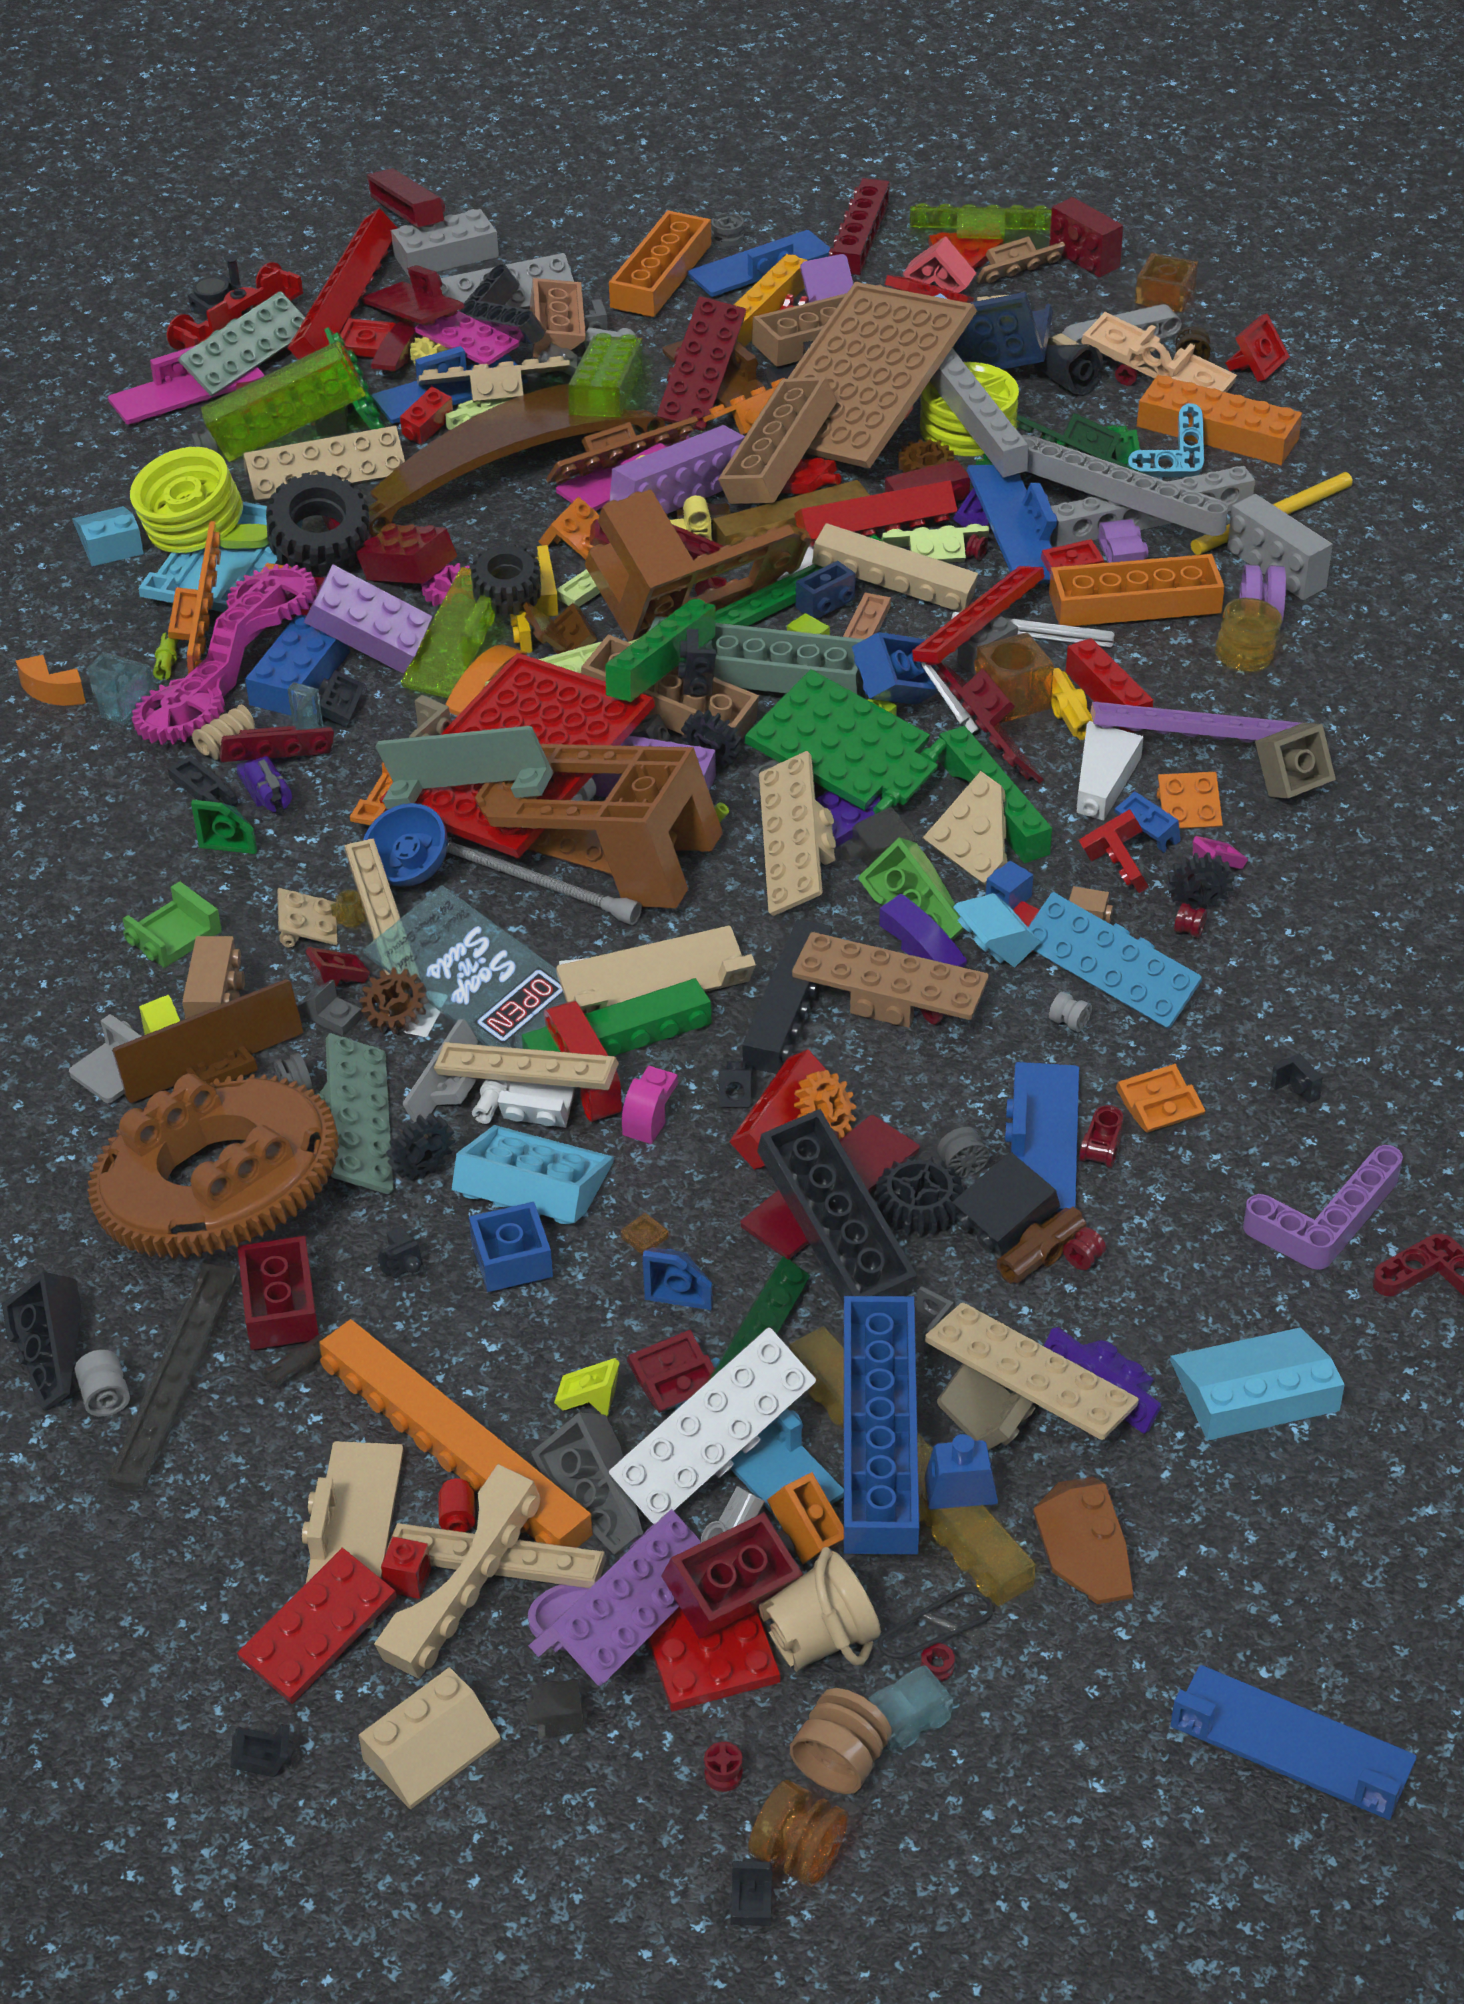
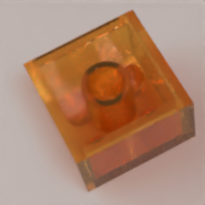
M1151 253L1137 277L1135 303L1143 304L1147 307L1166 304L1174 312H1182L1196 287L1198 262Z

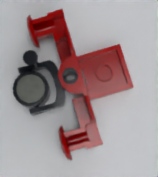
M230 254L225 256L224 260L227 261L230 278L224 274L220 277L202 278L193 284V294L190 293L188 295L191 312L207 315L208 321L197 324L190 315H177L171 320L167 328V341L169 345L177 350L196 346L206 340L214 331L223 329L231 320L238 319L251 310L250 306L253 305V308H255L278 292H282L292 301L303 294L301 276L290 271H283L278 263L269 262L259 269L256 276V288L242 287L237 265L238 255Z

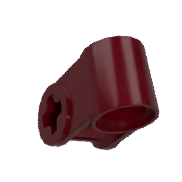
M1104 1105L1096 1109L1088 1132L1085 1133L1079 1155L1080 1161L1085 1162L1088 1159L1104 1163L1107 1168L1112 1169L1122 1133L1123 1114L1119 1108L1112 1105Z

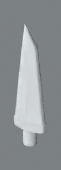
M921 662L922 667L956 716L958 722L963 726L965 725L972 734L976 732L979 728L973 721L972 716L965 710L931 665Z

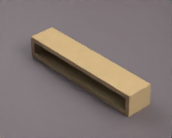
M827 523L814 543L813 564L825 567L838 560L855 572V578L958 612H962L968 607L975 593L978 573Z

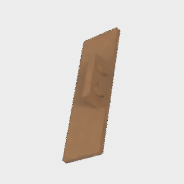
M815 932L810 933L792 970V977L851 991V1014L910 1028L913 1021L914 1007L968 1020L972 1019L989 977L984 972Z

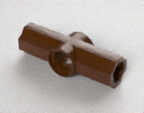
M1073 1206L1071 1208L1066 1207L1042 1226L1035 1223L1026 1229L1020 1242L997 1259L996 1268L1000 1271L1002 1278L1010 1284L1013 1282L1019 1283L1042 1264L1046 1267L1053 1265L1062 1255L1063 1246L1069 1240L1075 1239V1234L1081 1228L1087 1227V1222L1084 1220L1082 1213Z

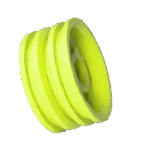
M964 362L1017 430V422L1013 418L1017 415L1019 388L1015 379L998 367L984 363ZM929 381L921 393L920 432L926 442L928 439L934 442L941 441V446L949 445V450H953L954 455H983V450Z
M203 447L180 448L157 457L138 473L130 490L131 503L150 541L157 548L171 553H187L204 549L210 521H215L216 532H220L221 540L236 526L243 511L242 497L225 460L217 452Z

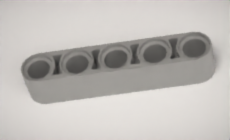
M1166 304L1113 315L1144 331L1150 325L1156 327L1154 335L1159 338L1175 335L1182 325L1180 318ZM1097 319L1072 324L1066 327L1062 334L1078 344H1082L1083 334Z

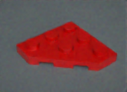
M984 228L983 230H962L956 233L941 232L937 235H929L928 243L931 247L946 236L969 265L975 269L976 267L981 268L989 261L986 256L988 249L1003 245V238L998 228Z
M887 275L884 284L891 286L892 289L936 296L942 294L947 299L970 303L974 300L973 297L908 277Z

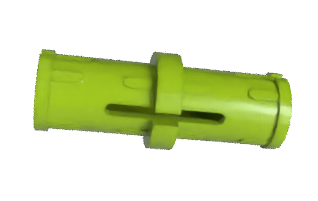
M166 632L162 634L160 646L155 652L156 663L153 675L159 680L164 679V674L166 680L170 678L172 665L177 660L176 648L179 639H166Z

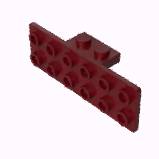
M418 265L407 268L412 284L402 281L361 297L362 303L398 315L401 318L409 319L412 322L420 323L423 326L435 323L436 319L442 316H454L458 313L457 310L464 308L463 302L442 294V280L436 271Z
M701 296L698 297L681 348L677 347L674 357L675 365L670 367L668 372V384L657 412V416L663 421L676 423L696 416L698 422L693 428L702 431L706 430L708 421L704 422L703 417L710 415L709 409L714 407L746 315V308Z
M943 661L936 664L938 669L935 672L945 683L950 682L949 690L959 700L964 699L962 706L973 717L977 715L976 724L985 733L990 732L989 740L997 749H1004L1003 758L1013 768L1019 765L1017 769L1027 780L1033 777L1038 783H1041L1044 780L1043 777L999 724L1016 706L990 674L982 668L966 683L963 678Z
M875 1115L867 1117L839 1140L869 1193L876 1188L878 1177L882 1176L884 1168H891L893 1161L902 1164L905 1156L910 1160L919 1152L920 1148L919 1144ZM833 1130L839 1140V1133ZM779 1190L740 1221L741 1228L787 1259H791L809 1244Z

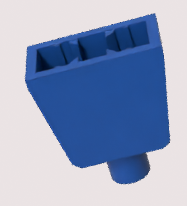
M960 1434L951 1443H939L934 1446L924 1476L929 1509L998 1504L993 1470L985 1441H974L971 1436Z

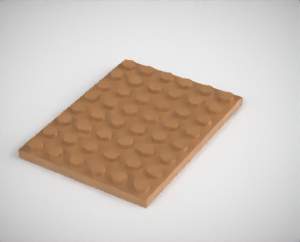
M854 282L788 377V379L826 377L837 401L805 453L871 468L977 312L974 304Z

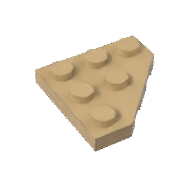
M980 771L923 837L929 845L985 887L987 878L996 869L1001 868L1007 863L1004 839H1006V817L1004 816L1003 807L1005 790L1000 784Z

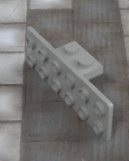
M561 253L507 264L506 266L519 281L520 286L505 305L522 309L530 308L533 278L574 282L566 255ZM493 268L441 278L442 294L464 303Z

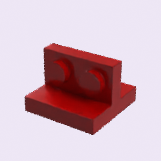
M1268 313L1259 316L1235 337L1240 350L1225 363L1229 371L1240 368L1242 371L1250 367L1257 382L1265 380L1290 357Z

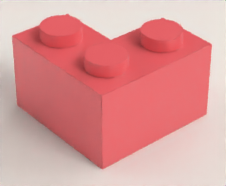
M945 236L915 257L905 269L903 275L928 284L935 281L939 287L959 293L967 288L976 272Z

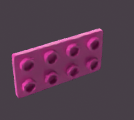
M460 311L454 316L439 317L431 325L423 326L419 324L415 327L416 333L448 349L461 346L465 350V357L479 364L490 365L519 346V340Z

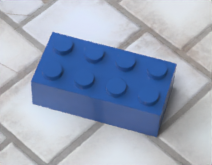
M296 615L245 678L249 705L300 718L318 694L317 692L323 679H330L334 670H337L350 653L349 645L304 623L307 615Z

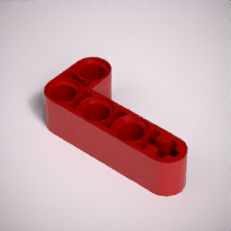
M575 1000L544 1010L547 1028L560 1052L608 1056ZM617 1070L609 1090L580 1087L582 1106L590 1122L622 1112L621 1085Z

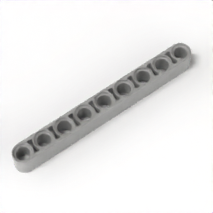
M1021 435L1028 444V467L1026 472L1207 535L1218 536L1226 530L1228 505L1222 500L1032 435Z

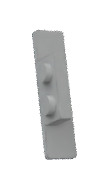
M460 1019L456 1022L444 1042L477 1045L478 1040L466 1020ZM444 1042L403 1101V1106L414 1123L418 1115H422L426 1119L436 1105L461 1104L478 1079L438 1075L434 1066Z

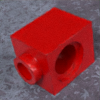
M392 1537L383 1559L381 1570L383 1581L392 1587L396 1594L417 1599L421 1598L431 1571L428 1543Z

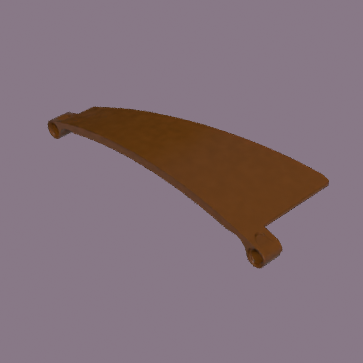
M583 383L552 386L511 399L470 418L441 435L407 459L371 491V496L377 501L369 506L370 534L375 537L384 526L391 524L394 514L402 506L413 503L449 481L504 456L553 440L607 430L628 422L633 424L635 429L641 434L664 427L665 423L660 417L650 411L627 410Z

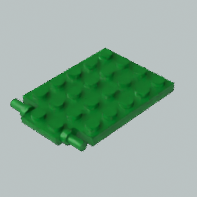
M812 669L745 735V743L779 763L808 751L812 757L813 782L864 811L882 794V799L873 808V812L877 816H882L890 807H894L898 803L905 805L937 770L938 764L936 762L938 755L947 746L946 742L939 738L930 748H925L918 754L929 743L930 734Z

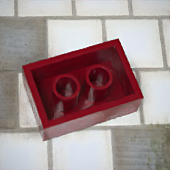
M1074 197L1052 206L1049 246L1064 242L1066 247L1061 256L1098 277H1102L1120 267L1123 225Z
M394 523L388 524L381 529L378 535L366 540L364 546L356 551L367 580L421 584L427 582L457 557L447 528L434 527L433 525L420 527L414 524L399 526Z
M299 1236L238 1246L245 1322L251 1350L320 1339L306 1237Z
M762 1513L671 1557L661 1576L696 1635L701 1639L759 1610L761 1603L775 1596L803 1576L766 1514Z

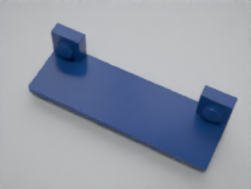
M1203 1665L1198 1667L1187 1691L1185 1692L1180 1689L1174 1700L1170 1727L1387 1820H1391L1416 1761V1755Z

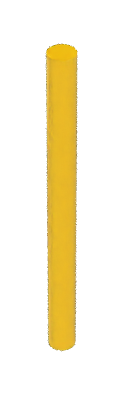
M1343 472L1272 505L1289 515L1352 486V477L1349 473ZM1230 524L1226 525V530L1221 535L1211 536L1206 534L1192 540V551L1196 555H1200L1227 543Z

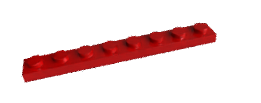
M1018 566L912 650L913 660L925 662L927 665L941 663L950 653L955 652L956 648L968 641L976 632L982 630L987 623L1002 611L1008 609L1013 602L1020 599L1028 590L1034 588L1044 578L1043 567Z

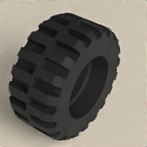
M310 472L303 473L302 477L299 478L294 476L287 480V484L282 483L276 488V493L274 492L271 495L269 505L266 508L267 537L272 553L277 555V559L284 565L287 563L291 567L298 565L299 569L306 568L307 572L317 573L319 576H327L332 565L341 569L343 567L350 568L355 564V559L359 560L356 551L364 546V542L369 539V507L367 501L363 498V494L358 488L354 489V484L346 479L342 481L341 477L335 474L328 476L325 472H317L316 475H310ZM316 515L327 516L340 523L336 528L322 533L303 530L296 524L304 518Z

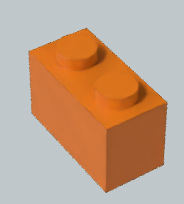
M813 1472L785 1485L767 1499L782 1529L792 1540L802 1564L820 1556L824 1547H828L831 1550L844 1540V1527Z

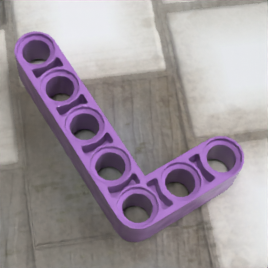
M1382 1145L1374 1149L1315 1220L1264 1194L1253 1195L1246 1202L1243 1229L1250 1237L1309 1268L1324 1269L1333 1262L1397 1185L1403 1160L1402 1153L1391 1145Z

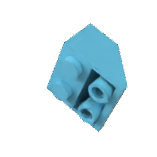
M995 893L958 902L953 906L961 916L957 920L961 926L969 933L973 931L975 935L973 940L985 952L989 951L999 963L1005 960L1015 968L1040 943V940L1014 910Z

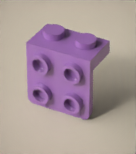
M844 254L804 261L800 265L809 303L848 293L853 285L848 260Z

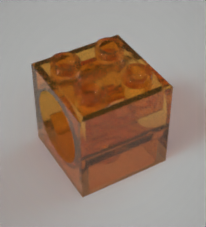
M1028 632L977 646V658L974 660L976 674L982 668L986 670L1016 706L999 723L1051 709L1054 664Z

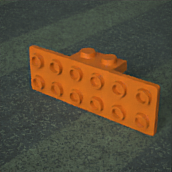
M215 521L209 522L198 590L176 587L169 623L168 638L189 640L187 650L188 674L202 662L200 660L201 654H205L206 637H204L205 631H209L210 615H208V610L212 609L214 593L211 592L212 587H216L217 571L215 569L216 565H220L221 549H219L220 532H216Z

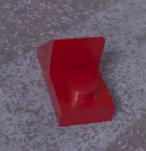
M308 947L306 950L314 979L319 986L330 980L335 981V988L340 980L344 982L356 981L365 983L370 974L357 955Z

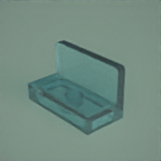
M293 682L288 688L293 726L297 730L324 728L318 689Z

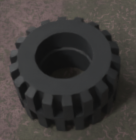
M498 544V547H488L487 551H481L478 557L474 558L473 565L471 566L473 598H475L478 606L481 605L482 610L485 612L491 611L492 615L502 614V617H508V614L520 615L522 610L526 612L523 608L526 602L533 606L537 604V599L541 596V576L539 561L535 558L534 553L531 551L527 552V548L523 546L518 548L516 544H510L509 546Z

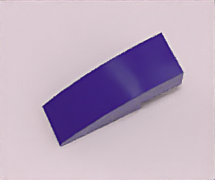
M899 894L880 907L879 926L901 940L902 951L908 955L954 966L964 967L967 965L966 958L943 929L903 894Z

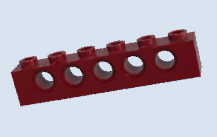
M862 178L859 187H855L854 199H850L849 211H845L844 223H840L839 235L835 236L834 248H830L829 256L846 255L852 275H861L889 203L890 181Z

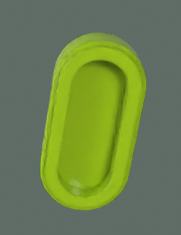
M236 524L231 532L220 540V546L228 549L262 548L269 544L267 526L263 524Z

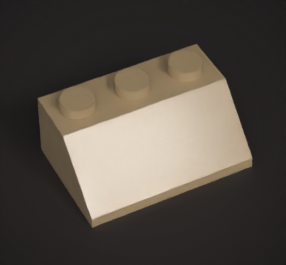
M450 1667L359 1734L363 1761L410 1810L501 1741L499 1733L474 1691Z

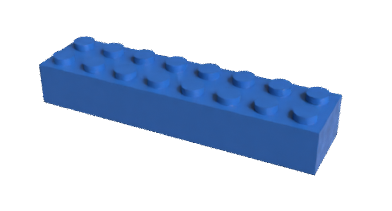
M844 1296V1554H918L919 1496L914 1296Z

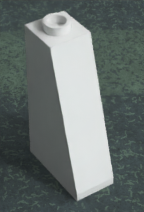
M1092 721L1088 722L1078 789L1077 813L1105 820L1141 759L1143 736L1113 727L1102 728L1097 724H1093Z

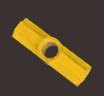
M1060 668L1050 669L1043 676L1042 684L1051 698L1053 713L1057 719L1063 718L1073 736L1078 737L1079 740H1084L1087 724L1089 721L1093 722L1092 716L1087 709L1084 691L1082 689H1075L1066 672L1061 671Z

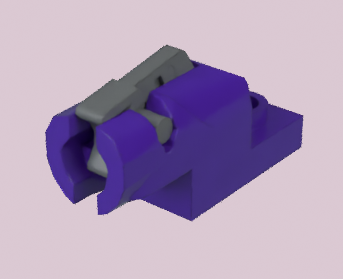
M268 756L236 764L237 774L257 807L263 805L268 810L276 812L272 802L279 801L284 809L290 804L292 792Z

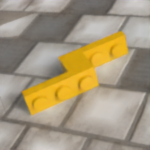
M548 545L537 546L538 557L535 558L538 559L540 567L541 596L537 599V604L534 607L548 617L558 616L557 591ZM522 610L520 615L514 616V614H510L511 626H515L512 627L514 643L520 644L521 651L532 653L531 630L529 622L525 618L527 613Z

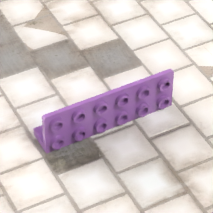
M671 1509L647 1529L598 1581L528 1646L538 1657L550 1647L556 1652L563 1646L598 1686H601L679 1607L661 1575L671 1557L700 1544L701 1541Z

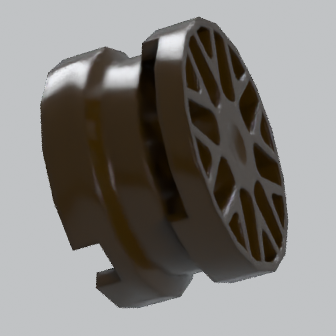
M1191 326L1184 328L1178 333L1175 342L1176 352L1180 348L1185 350L1191 343L1195 345L1193 354L1208 360L1211 352L1210 337L1204 329Z

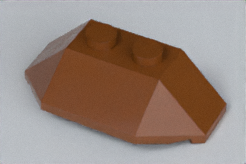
M1093 1476L1058 1482L1033 1508V1514L1052 1572L1075 1589L1087 1594L1088 1598L1096 1604L1133 1598L1126 1542L1106 1484Z

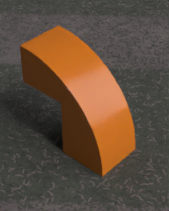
M43 655L16 660L20 683L31 697L44 703L62 706L86 703L77 668L49 674Z

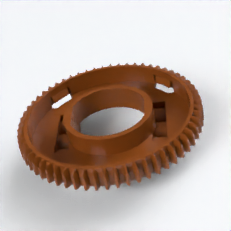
M186 1074L177 1080L173 1092L159 1091L149 1099L144 1110L133 1108L123 1115L120 1120L119 1129L116 1130L117 1137L108 1139L110 1145L102 1147L104 1154L97 1155L98 1162L92 1165L94 1171L89 1173L91 1180L88 1181L90 1187L87 1189L90 1196L88 1198L94 1215L106 1234L111 1236L113 1241L119 1242L120 1246H127L131 1251L136 1249L139 1254L147 1252L151 1257L158 1253L160 1258L170 1254L173 1259H176L179 1254H182L187 1259L192 1253L200 1257L203 1252L207 1251L213 1255L217 1249H222L226 1252V1248L235 1245L238 1247L239 1243L246 1240L251 1243V1238L257 1235L263 1238V1232L269 1229L275 1231V1225L279 1223L286 1224L287 1217H296V1210L298 1208L305 1209L306 1201H313L315 1199L314 1193L322 1191L321 1184L328 1182L327 1176L333 1173L332 1167L336 1165L337 1149L339 1148L338 1131L330 1108L327 1107L325 1100H321L319 1094L315 1095L313 1089L307 1090L306 1085L298 1086L297 1081L289 1084L287 1078L279 1082L277 1076L268 1080L266 1075L258 1079L255 1077V1074H252L246 1080H244L243 1075H239L236 1081H232L231 1076H228L225 1082L220 1083L219 1079L215 1078L214 1082L207 1083L195 1074ZM315 1132H319L321 1140H316L314 1152L307 1151L310 1136ZM225 1140H246L242 1144L233 1143L228 1145L221 1152L219 1160L215 1162L206 1161L198 1165L192 1173L191 1186L177 1185L167 1181L176 1165L205 1146ZM201 1222L205 1223L207 1231L200 1230L171 1234L170 1231L176 1225Z

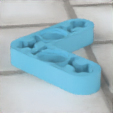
M1190 403L1185 404L1180 409L1178 416L1179 450H1137L1130 454L1127 465L1152 477H1192L1199 475L1204 463L1203 414L1201 408L1196 404ZM1187 413H1192V417H1194L1192 427H1188ZM1193 435L1197 438L1198 443L1192 446L1184 442V437ZM1194 453V468H1190L1188 464L1189 454ZM1138 459L1143 464L1141 468L1137 467L1136 460ZM1151 459H1154L1153 468H1150ZM1169 459L1173 465L1169 469H1163L1158 464L1159 460Z

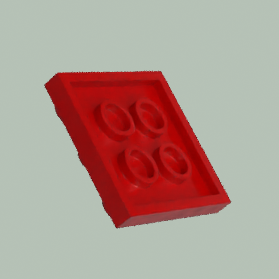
M679 1606L647 1639L671 1712L780 1683V1673L757 1611L699 1639Z

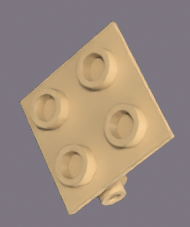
M278 888V931L281 932L280 942L285 947H293L299 937L337 945L336 902Z

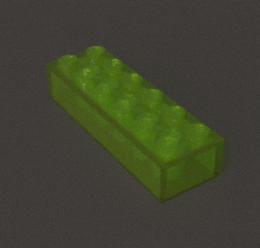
M599 333L592 337L569 383V415L621 416L642 369V338H636L635 335L631 334L611 337L608 333Z
M338 340L201 407L207 429L228 462L246 452H251L366 396L360 376Z

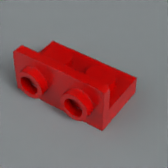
M1092 539L1042 550L1041 560L1050 574L1051 567L1104 563V558Z

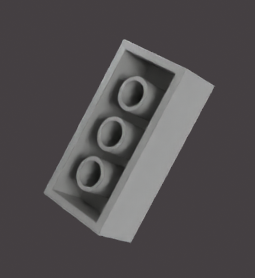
M471 209L465 213L447 215L442 222L422 227L404 225L398 229L391 230L394 256L409 278L407 268L414 265L438 272L499 257L497 231L481 209Z
M1253 494L1232 505L1227 550L1250 565H1259L1263 574H1265L1270 565L1284 566L1286 589L1302 600L1327 587L1333 546L1331 542L1257 494Z

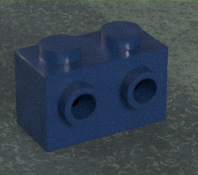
M838 560L796 581V608L803 614L806 613L815 619L855 600V572Z

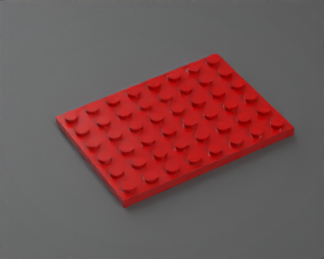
M516 653L440 735L531 726L540 744L620 746L655 707L653 697L645 694L639 695L632 702L606 696L605 681ZM554 772L543 794L538 796L537 799L572 800L595 773ZM485 783L422 789L415 803L433 809L440 816L447 832L516 858H520L546 829L490 826L475 800V796ZM386 793L379 799L380 803H383L382 800L385 797Z

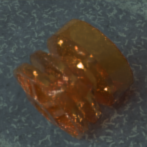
M787 1779L782 1781L772 1791L764 1803L751 1831L748 1853L763 1862H771L773 1868L780 1866L785 1860L784 1873L791 1878L798 1876V1881L810 1888L821 1880L837 1856L846 1833L849 1813L839 1806L831 1808V1803L824 1798L818 1800L812 1806L813 1794Z

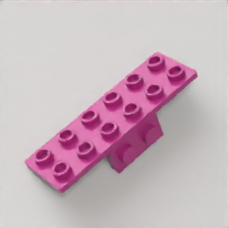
M189 347L151 359L153 382L109 395L108 401L126 424H134L153 416L163 415L165 412L185 408L196 402L207 401L224 393H231L236 390V383L265 380V375L256 367L215 395L210 396L178 361L182 354L193 348Z
M658 443L628 460L622 459L617 461L618 463L610 468L603 469L601 466L595 468L594 472L583 477L578 475L557 486L556 493L571 503L579 496L592 509L597 511L610 501L612 468L672 444L663 445Z

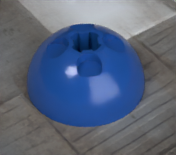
M416 803L398 805L382 813L370 825L363 839L364 841L374 838L388 883L398 887L414 886L431 878L443 864L448 848L447 831L440 816L430 807Z

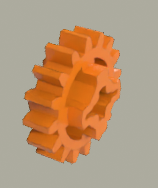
M828 1070L806 1075L807 1079L799 1082L802 1089L795 1091V1095L800 1098V1102L795 1103L794 1107L801 1110V1114L797 1118L821 1109L831 1128L839 1133V1139L845 1136L844 1133L852 1130L849 1123L856 1120L854 1115L851 1114V1110L856 1109V1105L850 1103L849 1100L852 1098L853 1092H846L847 1082L839 1083L837 1073L830 1075Z

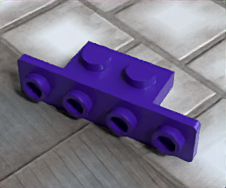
M1059 1327L1052 1328L1044 1347L1136 1396L1139 1399L1138 1405L1124 1420L1141 1433L1149 1432L1161 1408V1403L1145 1392L1149 1390L1154 1379L1144 1372V1368L1137 1362L1128 1360L1119 1354L1117 1348L1107 1341L1100 1340L1082 1345Z

